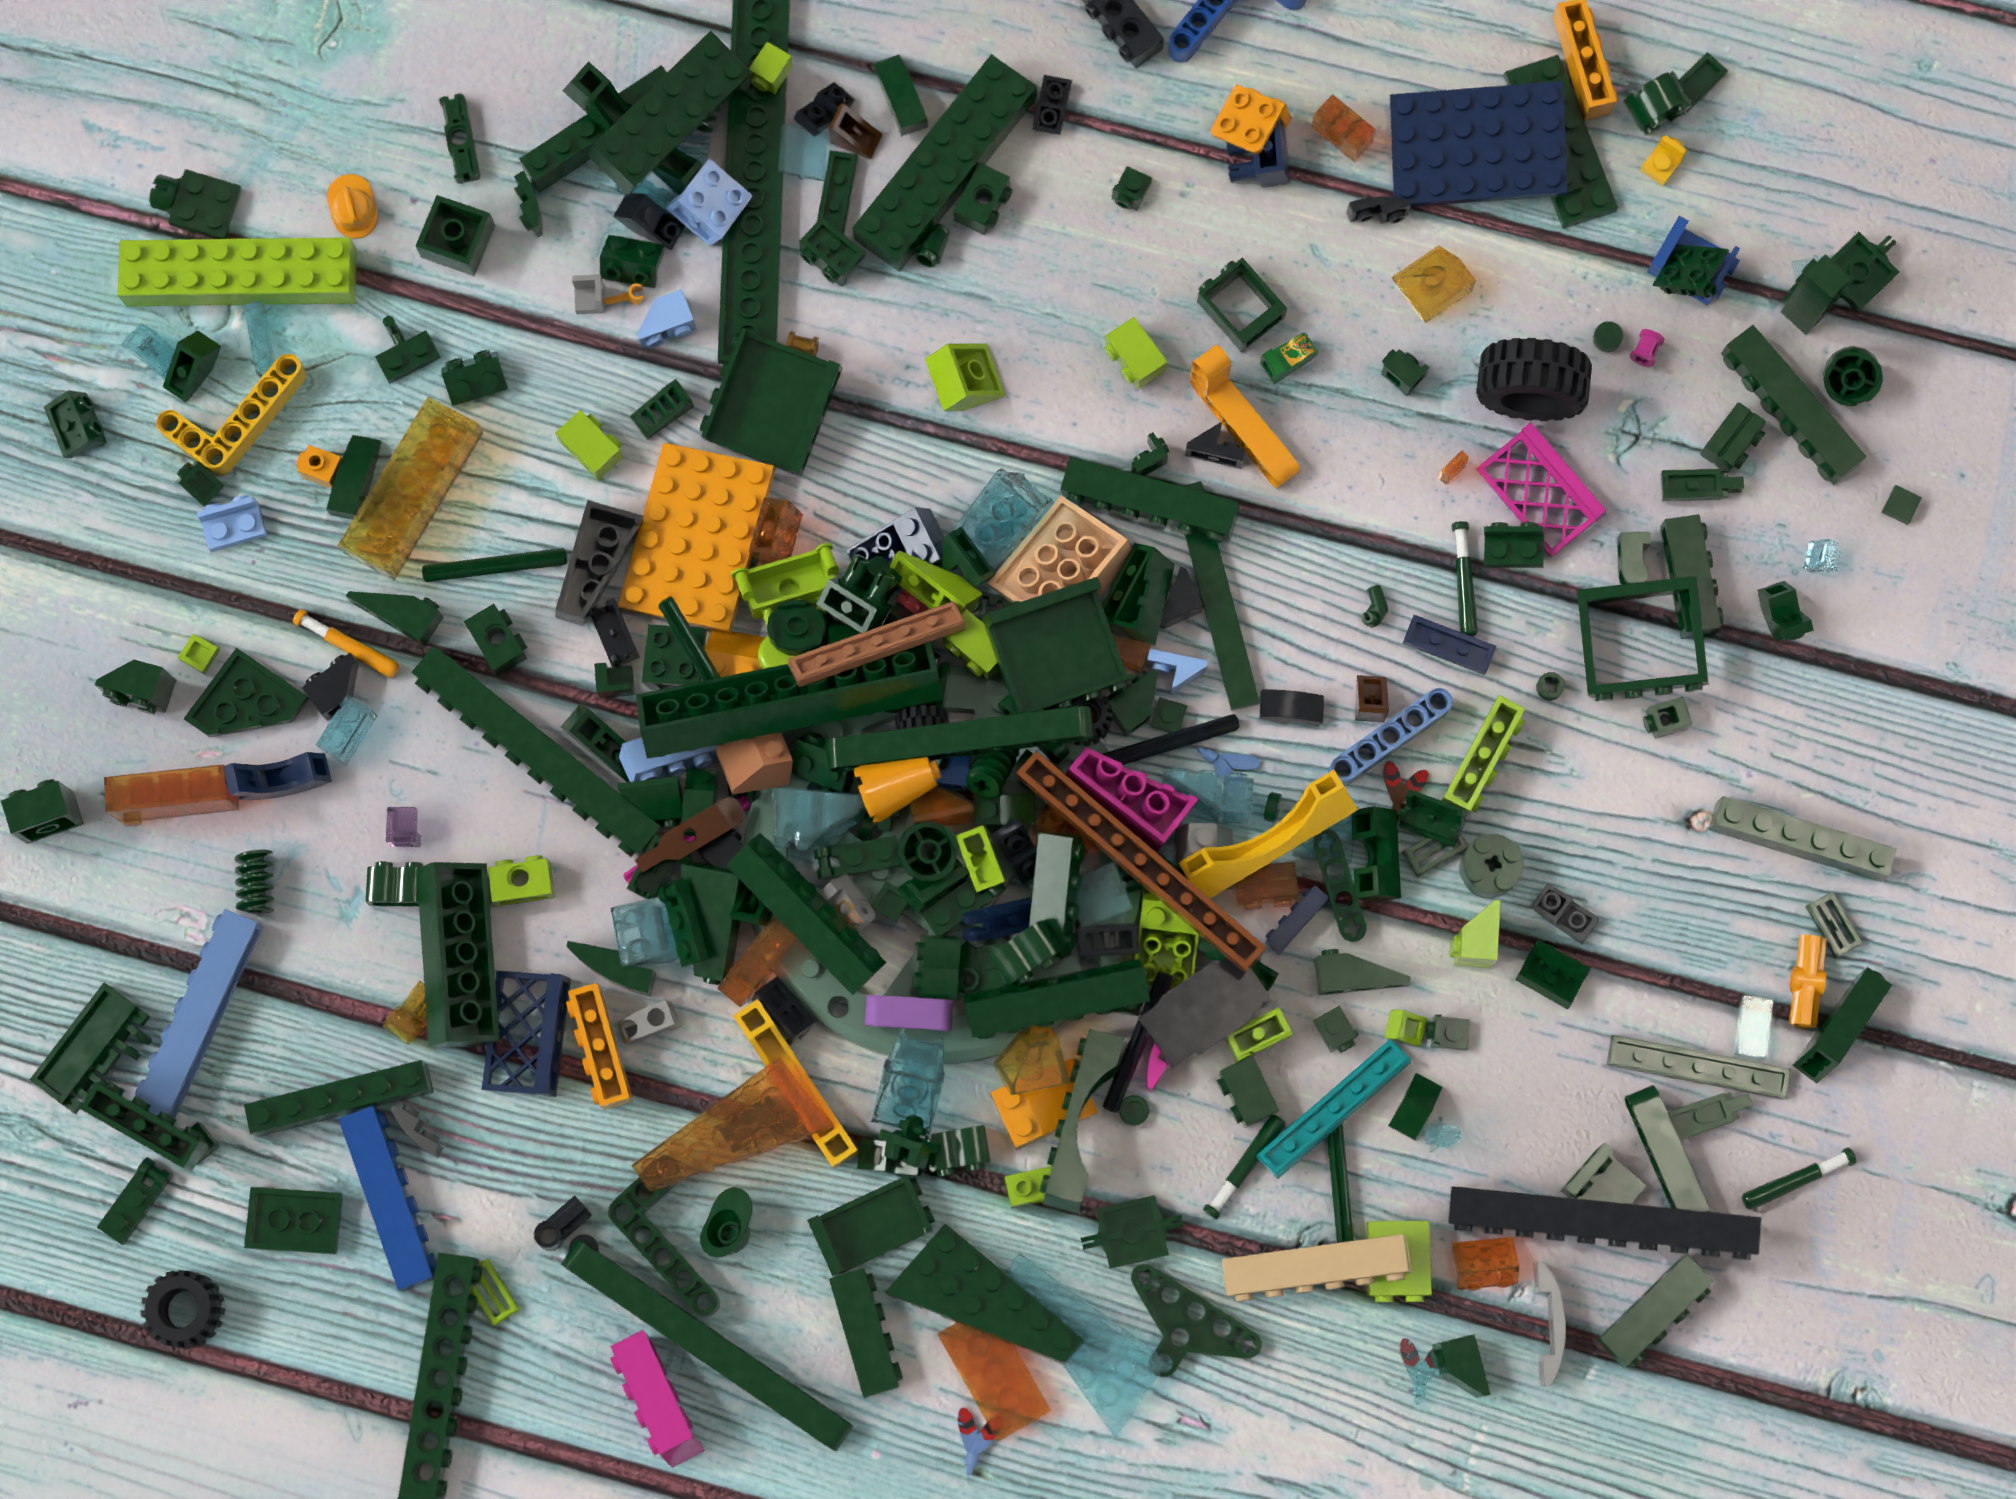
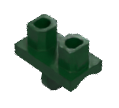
M914 1114L909 1115L905 1120L899 1121L898 1127L902 1130L890 1132L881 1129L879 1134L880 1139L887 1141L885 1157L894 1160H904L907 1148L909 1153L906 1164L915 1168H926L930 1153H939L941 1144L920 1137L926 1135L927 1129L923 1127V1119Z

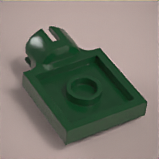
M185 169L182 177L177 179L162 174L156 176L152 183L155 184V189L151 188L149 194L150 206L170 214L168 220L170 226L214 239H226L242 190L241 185Z

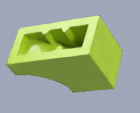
M986 824L955 836L976 892L1005 882Z

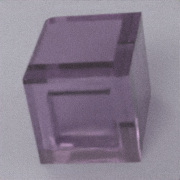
M387 807L386 843L390 847H421V835L417 832L418 809L416 807Z

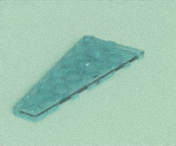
M1018 1254L1005 1274L1084 1339V1343L1063 1366L1114 1438H1116L1169 1361L1025 1256Z

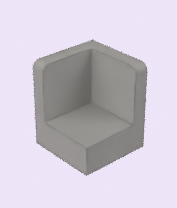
M601 274L572 276V283L575 288L576 314L605 313V285Z

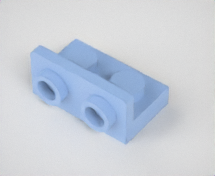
M248 495L238 496L232 499L230 503L223 505L219 503L205 506L204 510L197 512L198 519L202 522L208 549L211 552L268 536L260 505L254 497H249Z

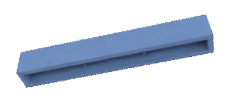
M224 909L222 915L219 914L216 917L212 926L214 933L210 941L205 942L200 951L199 958H201L197 969L191 971L187 979V986L189 987L184 997L181 996L174 1007L176 1015L171 1025L168 1024L165 1027L161 1036L163 1043L159 1051L152 1055L148 1064L150 1071L146 1079L141 1080L135 1092V1096L151 1105L148 1110L157 1116L162 1111L174 1119L176 1118L261 934L263 926L227 909Z

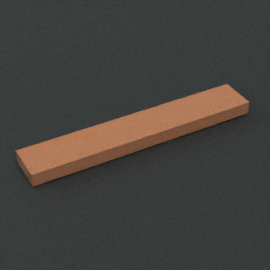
M952 601L787 659L788 666L798 686L801 687L966 629V622L956 603Z

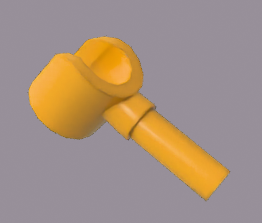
M639 283L632 284L629 292L604 298L605 304L630 301L634 305H639L644 301L645 296L636 297L632 293L643 290V286Z

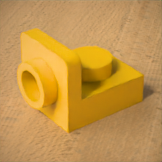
M1663 135L1656 148L1641 166L1640 171L1664 186L1683 161L1687 149L1684 148V145L1678 139Z

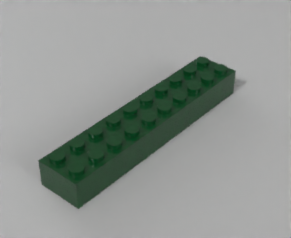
M931 641L801 687L798 686L788 664L636 694L640 733L647 759L942 700Z

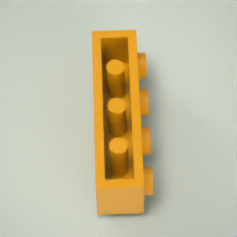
M1586 0L1560 2L1556 6L1553 20L1583 119L1588 120L1609 115L1618 102V95L1609 77L1610 69L1608 62L1604 60L1602 54V42L1599 34H1596L1592 9L1588 7Z
M598 983L568 991L570 1000L566 1001L571 1019L576 1018L578 1029L574 1030L578 1046H583L586 1058H583L582 1062L586 1075L592 1076L594 1087H591L590 1090L594 1104H599L603 1110H608L633 1102L601 986Z

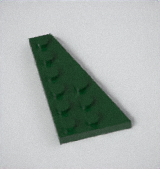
M947 1224L940 1228L885 1291V1294L890 1297L901 1299L918 1308L939 1314L941 1317L984 1334L987 1333L1009 1344L1012 1343L1034 1354L1065 1365L1084 1343L1083 1338Z

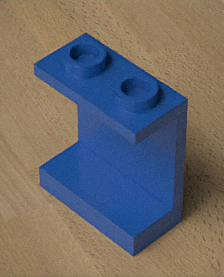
M1678 216L1647 273L1657 278L1677 244L1720 247L1686 230L1685 228L1689 220ZM1735 246L1731 253L1728 252L1712 278V284H1715L1717 287L1715 295L1704 298L1695 294L1691 297L1706 305L1710 303L1712 297L1719 299L1727 285L1722 282L1726 273L1732 275L1740 262L1739 259L1735 258L1740 250L1739 247Z

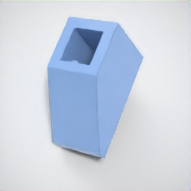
M682 289L654 299L637 334L642 349L645 347H659L667 339L686 337L691 334L692 330L696 329Z

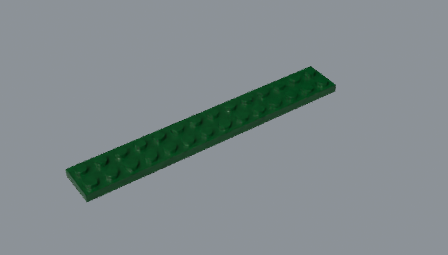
M733 0L731 51L748 68H750L766 42L788 54L790 0ZM749 75L747 80L729 97L726 173L752 195V198L723 236L718 364H724L726 360L730 362L733 350H730L732 340L736 333L740 334L742 328L747 329L750 333L777 342L787 77L777 92L773 94L768 90L763 92L757 89L752 84Z

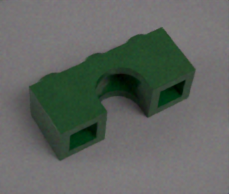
M1376 806L1358 809L1351 814L1352 840L1360 841L1364 844L1368 852V863L1364 868L1354 869L1355 899L1374 902L1401 898L1397 810Z

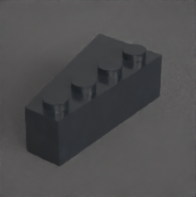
M587 500L556 606L555 618L585 625L592 613L591 609L598 603L635 540L644 522L643 515Z

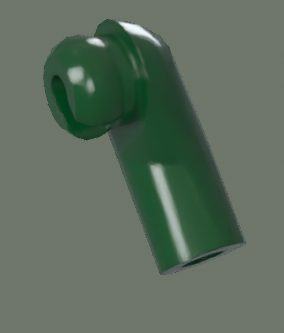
M1375 585L1367 589L1371 605L1362 614V622L1371 628L1381 624L1388 612V605L1381 585Z

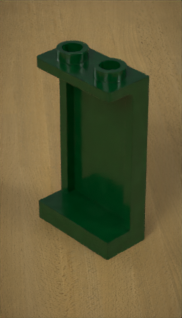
M905 1174L887 1185L820 1216L816 1215L807 1220L833 1277L933 1231L930 1224L934 1223L935 1219L928 1205L923 1208L921 1206L918 1196L923 1193L916 1178L910 1180L908 1175Z

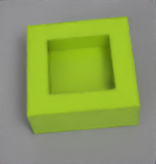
M193 633L177 658L205 675L220 649Z

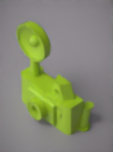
M823 543L817 546L815 550L755 568L747 569L741 567L735 569L731 576L733 579H736L743 600L748 602L753 619L764 618L767 626L768 617L771 612L773 613L781 603L790 600H805L812 603V605L817 604L828 580L835 578L834 576L839 573V567L831 551L833 549L832 543ZM816 607L817 609L819 608L821 610L823 615L827 613V611H825L821 607ZM768 636L761 642L758 650V661L761 669L788 664L787 659L794 657L778 651L770 643Z

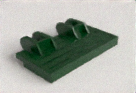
M103 983L29 1080L72 1113L77 1114L82 1102L75 1098L77 1094L85 1099L89 1093L88 1089L95 1082L107 1086L108 1082L94 1071L98 1070L103 1075H107L121 1056L112 1048L114 1045L133 1059L138 1060L141 1056L138 1050L125 1043L129 1035L132 1033L143 1044L149 1045L152 1042L149 1036L131 1024L134 1020L143 1027L150 1016L111 986Z

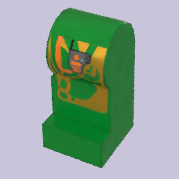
M1301 333L1288 343H1284L1276 349H1270L1262 354L1260 364L1273 384H1276L1307 364L1319 352L1308 335Z

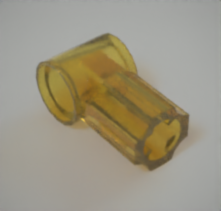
M418 981L403 1004L397 1006L391 1012L383 1026L384 1029L407 1045L416 1039L424 1026L423 1021L426 1018L424 983Z

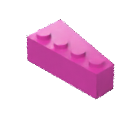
M1087 747L1066 773L1069 779L1157 853L1199 799L1190 794L1188 796L1176 791L1175 787L1166 783H1158L1138 770L1136 772L1122 766V763Z
M641 1330L610 1346L614 1354L610 1358L616 1373H622L627 1382L622 1385L629 1401L635 1400L639 1409L634 1412L642 1428L647 1426L651 1437L647 1438V1442L654 1455L659 1454L673 1468L704 1452L705 1450L701 1442L690 1431L693 1425L682 1406L679 1407L677 1403L680 1401V1398L671 1381L666 1379V1369L648 1334Z

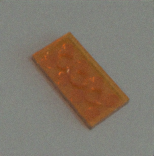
M955 1323L937 1334L998 1442L1051 1412L1014 1344H1009L997 1337L981 1333L959 1323Z

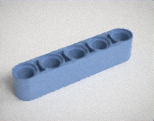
M1435 688L1337 756L1332 761L1328 773L1335 770V767L1338 765L1347 766L1350 770V775L1338 777L1344 786L1349 785L1443 719L1448 714L1453 703L1451 694L1443 688ZM1440 698L1444 701L1445 708L1442 710L1434 709L1431 706L1430 700ZM1413 714L1417 715L1421 719V725L1418 727L1408 724L1406 717ZM1386 731L1394 732L1398 741L1392 744L1387 743L1383 739V733ZM1362 748L1370 749L1374 754V758L1371 760L1362 759L1359 755V750Z

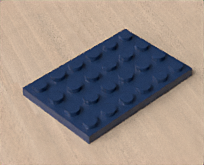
M1563 81L1390 94L1393 196L1395 198L1409 200L1411 207L1568 196Z

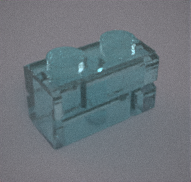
M348 695L340 705L342 708L336 711L316 743V746L322 752L346 766L378 716L371 708Z

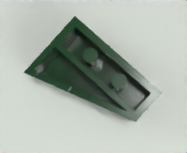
M1134 543L1102 603L1110 629L1115 636L1151 645L1156 644L1175 566L1173 562L1155 547Z

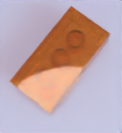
M224 764L104 777L106 813L123 823L124 826H139L144 820L238 811L239 801L238 796L229 795L225 782Z

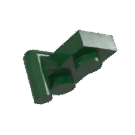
M386 316L383 319V324L395 346L378 354L375 358L389 384L441 358L427 330L405 340L392 316Z

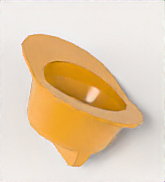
M346 174L336 178L330 184L327 191V202L333 223L342 235L352 239L363 238L374 230L378 221V210L372 189L368 181L359 175Z

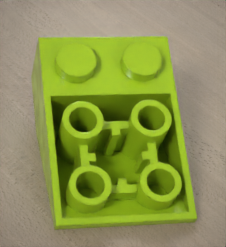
M1145 889L1138 931L1139 954H1136L1135 960L1140 959L1144 965L1148 986H1152L1157 973L1163 971L1173 976L1170 988L1173 989L1194 974L1199 934Z

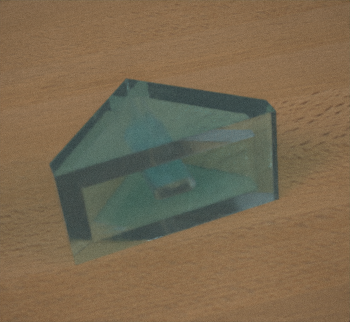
M140 323L123 341L122 346L165 380L175 350L154 330Z

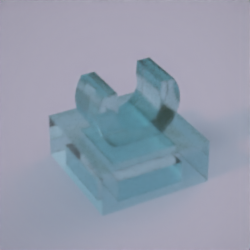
M1832 539L1810 541L1803 569L1810 572L1838 571V567L1833 564L1835 558L1842 556V553L1837 550L1839 543Z

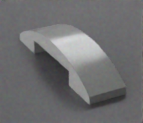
M1537 1261L1533 1263L1535 1294L1547 1293L1550 1354L1538 1355L1540 1386H1551L1559 1370L1565 1347V1313L1562 1298L1552 1273L1544 1261Z

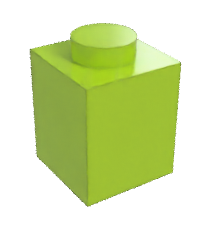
M766 42L749 68L752 71L750 74L752 84L763 92L768 90L775 94L793 68L791 55Z

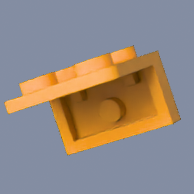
M1235 84L1211 127V133L1220 140L1251 153L1259 154L1279 119L1283 126L1287 128L1292 118L1287 105L1283 101L1264 96L1255 89Z

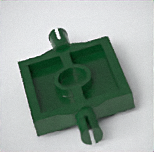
M1858 232L1831 258L1851 277V280L1837 300L1839 298L1844 299L1858 313L1899 273L1889 262L1886 255L1896 245L1895 239L1887 246L1885 245L1893 237L1887 235L1883 241L1876 245L1869 242Z
M1155 1195L1095 1209L1099 1223L1098 1234L1080 1237L1081 1243L1094 1241L1082 1244L1083 1250L1101 1246L1106 1253L1109 1269L1168 1256L1166 1230L1184 1227L1183 1221L1171 1223L1182 1220L1181 1214L1163 1218L1158 1210Z

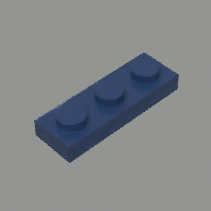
M1413 615L1402 643L1483 675H1486L1497 647L1417 615Z

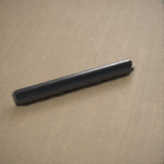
M1231 714L1103 753V755L1125 765L1237 731L1240 724L1237 716Z
M1163 971L1157 973L1149 992L1150 1002H1145L1140 1016L1160 1003V997L1166 994L1173 980L1172 975ZM1139 1020L1103 1103V1108L1113 1113H1117L1149 1038L1148 1033Z

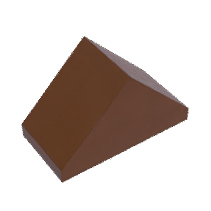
M840 104L829 127L831 144L867 159L872 158L883 135L845 104Z
M1357 675L1355 721L1385 722L1389 711L1387 677Z

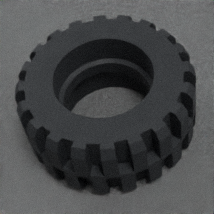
M1536 338L1499 340L1497 343L1493 342L1481 353L1476 390L1477 398L1488 410H1494L1495 413L1500 415H1508L1510 418H1522L1528 421L1570 419L1582 413L1588 405L1592 363L1584 352H1580L1578 348L1570 347L1563 342L1557 343L1549 339L1539 340Z

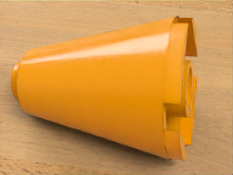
M928 757L860 765L854 768L855 778L860 776L862 781L858 788L869 816L873 817L874 824L882 822L938 785L937 779L941 778L936 761L930 762Z

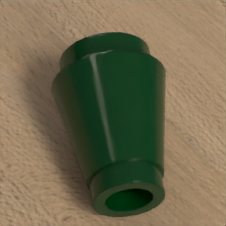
M935 224L934 228L915 247V259L923 266L929 268L939 264L950 230L942 224Z

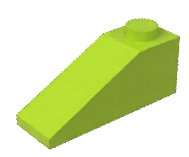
M902 551L896 553L890 564V568H894L903 577L899 585L929 609L954 601L961 614L966 609L972 613L983 594L959 575Z

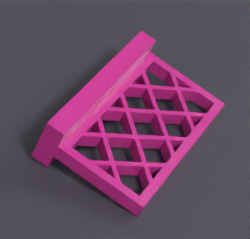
M1531 422L1522 428L1519 434L1476 468L1478 473L1521 523L1529 522L1525 517L1526 506L1544 508L1543 521L1537 524L1538 526H1543L1544 534L1545 528L1563 530L1562 541L1553 548L1544 540V550L1551 558L1594 522L1599 521L1606 515V509ZM1520 441L1528 449L1527 461L1510 459L1511 448ZM1507 452V459H1500ZM1531 454L1537 459L1538 462L1531 461ZM1493 463H1505V479L1492 478L1486 472V469ZM1509 464L1527 465L1526 480H1508ZM1530 466H1541L1547 471L1546 483L1529 481ZM1550 476L1555 480L1557 484L1549 483ZM1497 483L1504 484V492ZM1507 485H1524V501L1510 500L1507 496ZM1528 486L1546 487L1544 503L1527 502ZM1549 488H1560L1566 493L1565 505L1548 503ZM1569 498L1576 506L1568 505ZM1515 505L1523 506L1522 513ZM1547 508L1565 509L1563 525L1546 524ZM1568 510L1581 511L1587 518L1579 527L1566 526ZM1566 530L1573 531L1567 537H1565Z

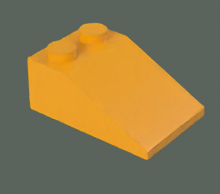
M1073 1058L990 1092L1016 1151L1055 1133L1058 1120H1065L1067 1110L1062 1109L1066 1091L1073 1092L1075 1084L1069 1082L1073 1065L1075 1064ZM1091 1097L1082 1109L1078 1122L1098 1113Z

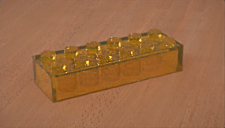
M427 397L340 540L338 546L343 553L395 581L482 437L483 432L479 424L438 401Z

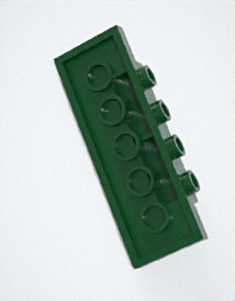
M1559 55L1505 71L1504 79L1507 85L1563 81L1568 196L1550 197L1562 229L1617 212V203Z

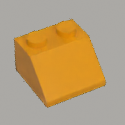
M712 630L705 646V652L720 677L760 670L758 650L761 642L766 637L733 631L729 634Z

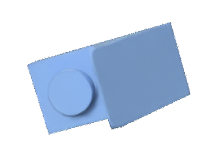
M1150 649L1147 666L1152 667V671L1155 670L1160 674H1169V671L1175 672L1171 694L1204 674L1208 660Z

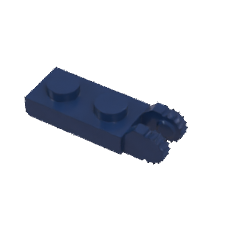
M1032 897L986 907L983 910L974 909L964 912L962 915L963 923L976 924L983 922V927L964 929L962 932L963 939L972 942L983 939L991 940L1024 931L1030 925Z

